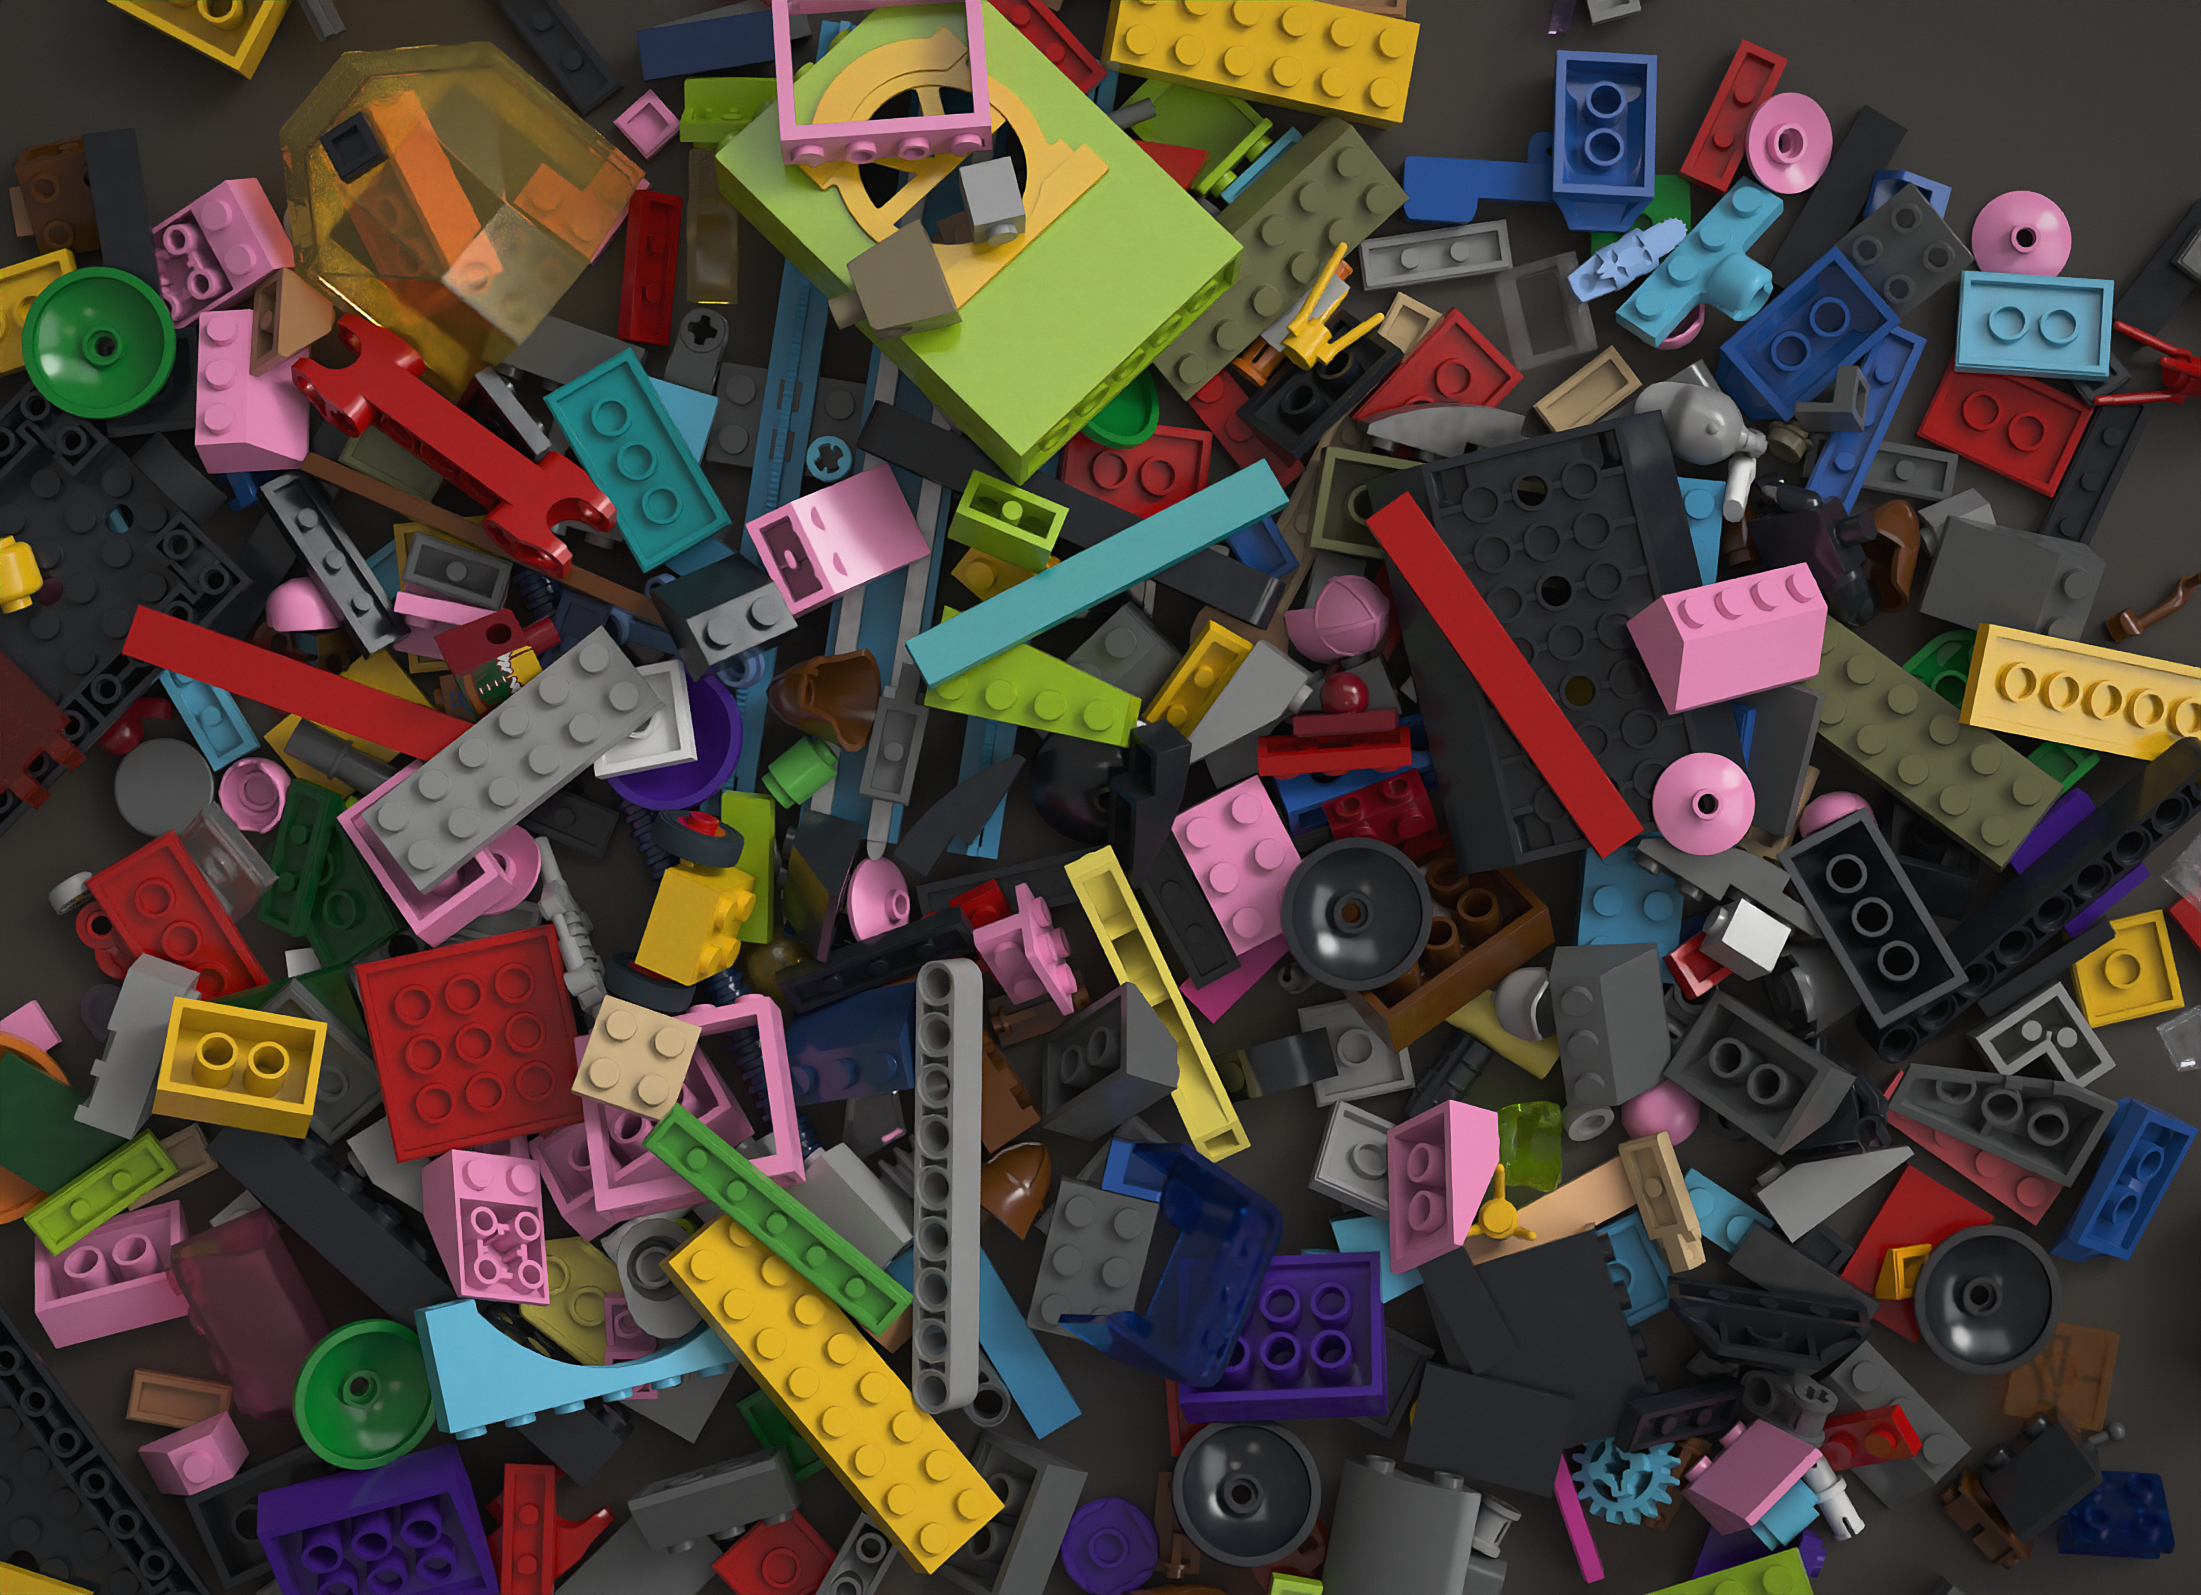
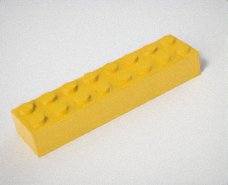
M723 1210L717 1212L658 1264L916 1573L931 1575L1005 1507L986 1481L930 1414L923 1412L917 1406L913 1394L894 1371L889 1368L838 1305Z

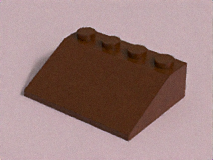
M1447 823L1438 828L1444 847L1410 859L1423 875L1432 901V927L1428 942L1421 956L1405 974L1385 986L1364 991L1341 989L1364 1022L1395 1055L1555 942L1548 907L1508 867L1459 876ZM1352 903L1346 904L1342 909L1343 919L1348 923L1356 919L1358 913L1356 906Z

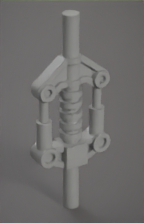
M538 837L534 840L540 850L541 868L539 874L544 884L541 901H538L539 909L547 921H553L560 941L557 945L568 971L563 976L569 991L573 996H577L582 1010L593 1017L596 1022L605 994L621 1000L622 997L616 995L605 986L604 974L606 970L601 957L595 954L588 936L593 931L592 922L585 911H581L570 894L566 881L561 876L547 837Z

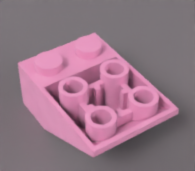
M257 178L225 180L152 229L164 303L170 312L175 329L198 325L200 312L225 311L253 297L255 287L282 267L296 271L303 266Z
M888 462L792 501L745 524L770 578L775 581L794 619L932 554Z
M451 1149L421 1168L424 1218L457 1297L537 1306L549 1305L539 1160Z

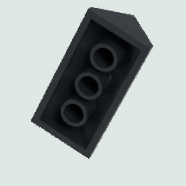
M1866 807L1776 854V858L1784 871L1792 875L1789 880L1805 907L1809 910L1815 924L1878 1031L1921 1017L1969 983L1968 977Z

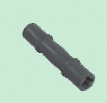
M303 717L284 749L285 753L327 775L329 780L332 781L336 777L365 796L401 771L393 765L353 747L354 741L350 739L347 741Z

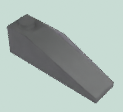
M1909 1063L1888 1100V1109L2071 1188L2118 1109V1103L2071 1082Z

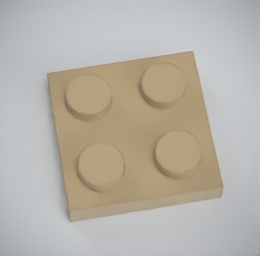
M605 994L571 1093L658 1123L677 1102L702 1027Z

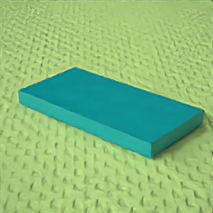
M631 347L543 397L583 469L592 482L616 507V526L644 574L651 572L733 524Z

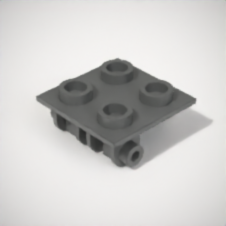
M1912 181L1834 244L1900 319L1905 317L1976 259Z

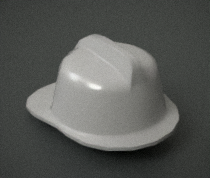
M664 1218L646 1219L630 1228L622 1237L617 1251V1269L627 1307L635 1324L648 1335L660 1339H674L693 1331L702 1320V1317L658 1266L664 1258L690 1237L689 1233L678 1223Z

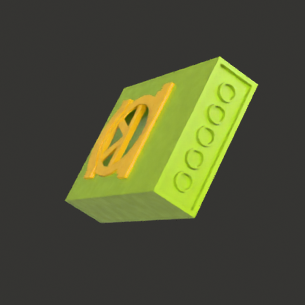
M981 0L991 131L993 134L1008 121L1023 148L1027 167V181L1022 197L1026 213L1025 232L1018 234L1017 238L1013 241L1001 245H989L987 241L977 244L970 242L957 245L932 243L963 320L962 322L889 340H879L874 334L868 319L857 322L854 325L1014 482L1021 486L1238 282L1244 247L987 0ZM965 2L888 6L867 10L865 13L866 19L852 31L849 28L844 29L832 40L828 47V53L816 64L812 62L805 64L793 76L796 125L870 120L884 103L908 90H915L917 92L923 116L945 115L939 95L940 88H953L972 94ZM775 96L769 97L757 108L753 116L754 120L741 132L734 130L726 135L717 146V154L714 156L720 193L829 300L855 289L847 269V264L855 257L900 230L894 224L967 158L954 155L953 153L934 154L935 158L927 156L920 160H905L901 157L876 158L871 163L916 174L883 207L876 208L864 189L859 173V164L846 160L824 162L819 166L811 168L809 163L784 165L780 141L778 98Z

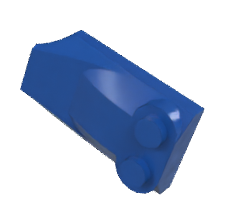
M1556 51L1554 81L1552 85L1554 98L1552 198L1562 211L1568 228L1571 231L1628 233L1640 213L1654 199L1657 55Z
M1834 245L1719 347V363L1714 379L1752 422L1762 419H1775L1787 422L1794 416L1793 411L1796 402L1812 401L1836 380L1838 365L1852 366L1899 325L1902 320Z
M2125 1097L2118 1100V1109L2102 1134L2103 1139L2107 1143L2099 1157L2089 1187L2048 1253L2077 1263L2109 1255L2129 1261L2199 1129L2172 1114L2134 1098Z

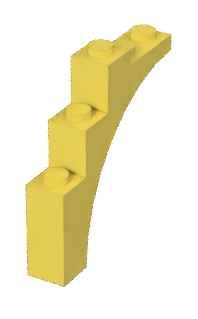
M1111 845L1096 852L1088 853L1079 860L1064 866L1120 985L1126 981L1134 983L1177 1042V1064L1180 1068V1076L1177 1089L1171 1092V1095L1204 1166L1207 1167L1250 1147V1142Z

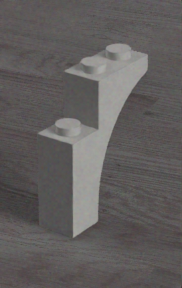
M774 1132L757 1141L749 1137L735 1150L747 1160L776 1155ZM844 1142L828 1151H825L822 1147L816 1149L803 1161L806 1183L783 1188L882 1270L896 1263L914 1243V1216ZM713 1202L697 1205L693 1209L704 1223L721 1210Z

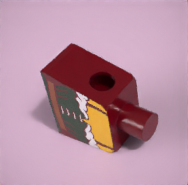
M506 608L433 637L477 722L543 671L536 658L537 655L562 643L549 616L522 629L512 610Z

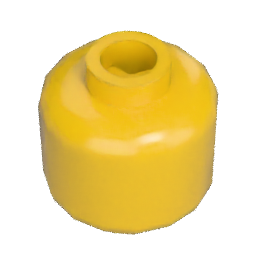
M13 535L0 538V606L3 614H7L32 605L30 595L37 592L43 585V579L31 547L25 542H15Z

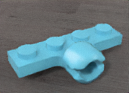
M1743 175L1687 237L1684 238V242L1680 243V246H1677L1616 311L1617 323L1656 349L1690 311L1701 303L1712 305L1735 321L1746 322L1752 319L1765 305L1773 289L1771 279L1773 276L1770 270L1745 255V252L1782 214L1783 200Z

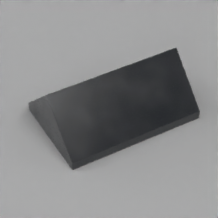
M1341 309L1325 325L1332 334V338L1328 343L1332 344L1362 322L1344 309ZM1371 329L1368 333L1337 353L1327 366L1317 361L1307 371L1289 360L1236 411V414L1290 469L1399 362L1404 353L1399 347Z

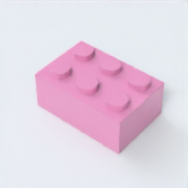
M1255 773L1177 813L1171 828L1236 956L1282 933L1280 908L1283 892L1290 875L1302 861L1262 782Z

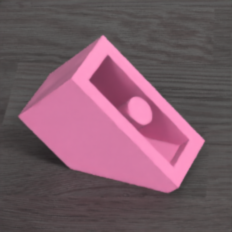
M227 1411L144 1445L138 1450L161 1494L191 1496L233 1478L250 1454Z

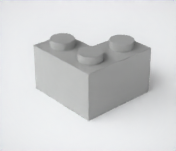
M2046 981L1965 1034L1990 1073L2012 1075L2040 1057L2056 1081L2071 1082L2084 1088L2116 1066L2060 981Z

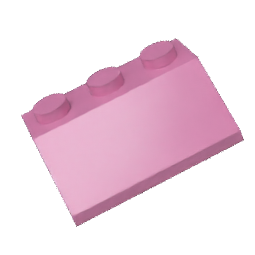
M251 309L200 312L195 447L208 474L300 469L307 453H309L310 401L293 383L291 366L300 357L311 359V346L259 377L249 374L253 310Z
M179 1199L113 1216L56 1257H53L40 1239L35 1236V1314L56 1349L201 1312L200 1273L183 1206Z

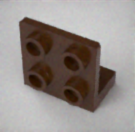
M82 136L22 148L14 168L40 255L43 256L64 248L73 251V254L101 249Z

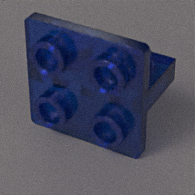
M2101 1470L2103 1482L2062 1515L2056 1538L2059 1554L2159 1560L2160 1553H2173L2175 1540L2162 1477L2154 1473Z

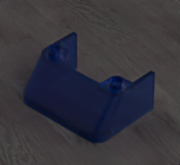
M1186 1143L1135 1144L1132 1153L1167 1176L1159 1202L1160 1210L1164 1219L1180 1231L1145 1315L1142 1317L1133 1311H1116L1111 1315L1061 1314L1057 1323L1113 1360L1190 1387H1211L1220 1381L1226 1370L1282 1237L1283 1219L1275 1205Z

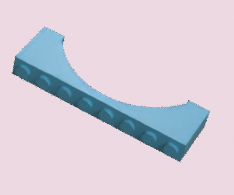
M461 1298L413 1310L438 1429L441 1432L455 1433L457 1440L484 1435L487 1433V1424L505 1420L506 1427L536 1421L535 1412L554 1408L555 1415L578 1411L585 1408L584 1399L600 1395L603 1397V1402L625 1399L633 1396L632 1387L647 1383L651 1384L652 1390L675 1386L681 1383L680 1375L698 1371L699 1377L722 1374L729 1371V1362L737 1361V1358L704 1319L697 1324L693 1331L647 1356L611 1365L580 1366L544 1357L521 1346L498 1331L477 1312L474 1299Z

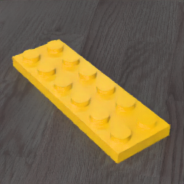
M1979 623L1959 723L2154 761L2171 745L2182 738L2192 736L2201 740V668L2012 628Z

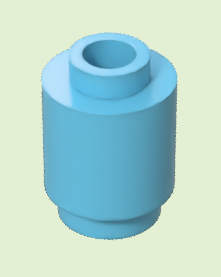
M1799 1479L1750 1528L1771 1551L1775 1550L1781 1543L1786 1546L1820 1515L1813 1507L1820 1499Z

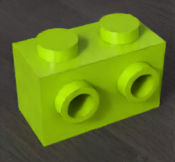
M974 469L955 512L947 537L1029 572L1039 574L1045 569L1069 508Z

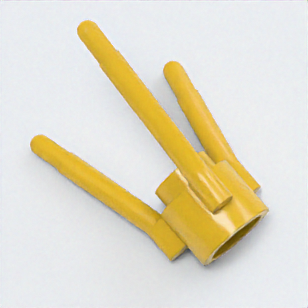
M1344 242L1338 244L1300 311L1286 327L1289 333L1279 343L1286 346L1282 352L1293 363L1307 371L1317 361L1327 366L1337 353L1368 333L1372 328L1383 322L1385 318L1384 314L1376 313L1332 344H1329L1328 341L1332 338V334L1324 324L1348 294L1347 290L1317 319L1312 317L1307 321L1347 250V244Z
M1499 1163L1494 1171V1197L1481 1207L1478 1222L1471 1225L1466 1237H1478L1484 1234L1491 1240L1496 1241L1506 1240L1511 1236L1519 1240L1534 1241L1537 1237L1536 1233L1518 1225L1519 1219L1515 1207L1505 1200L1504 1166Z

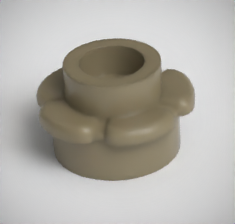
M1790 419L1787 422L1773 421L1769 424V435L1766 438L1768 442L1767 449L1777 458L1789 463H1798L1805 452L1812 451L1813 444L1807 439L1810 432H1805L1798 421Z

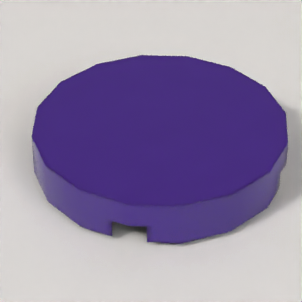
M1102 1496L1083 1504L1072 1515L1060 1546V1557L1067 1575L1080 1589L1097 1595H1120L1122 1591L1137 1590L1152 1576L1160 1558V1537L1153 1519L1140 1505L1122 1497Z

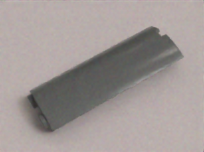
M1366 1455L1365 1462L1345 1460L1321 1580L1323 1584L1322 1595H1462L1482 1494L1463 1485L1464 1478L1462 1476L1448 1472H1434L1433 1479L1412 1477L1396 1469V1461L1383 1456Z

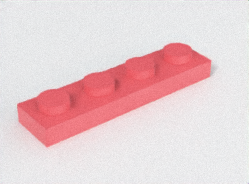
M1899 1069L1896 1070L1881 1091L1887 1100L1890 1099L1904 1074ZM1888 1109L1887 1123L2035 1226L2065 1186Z

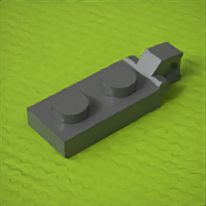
M903 662L898 687L885 685L883 697L880 696L858 796L909 806L930 707L924 705L926 693L919 692L922 676L913 663Z

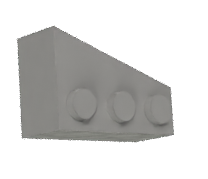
M143 953L133 963L127 972L107 1027L111 1031L102 1060L95 1059L90 1073L97 1076L92 1093L83 1105L79 1104L74 1120L129 1140L135 1136L153 1114V1102L174 996L201 1001L202 993L195 990L200 975L199 972Z

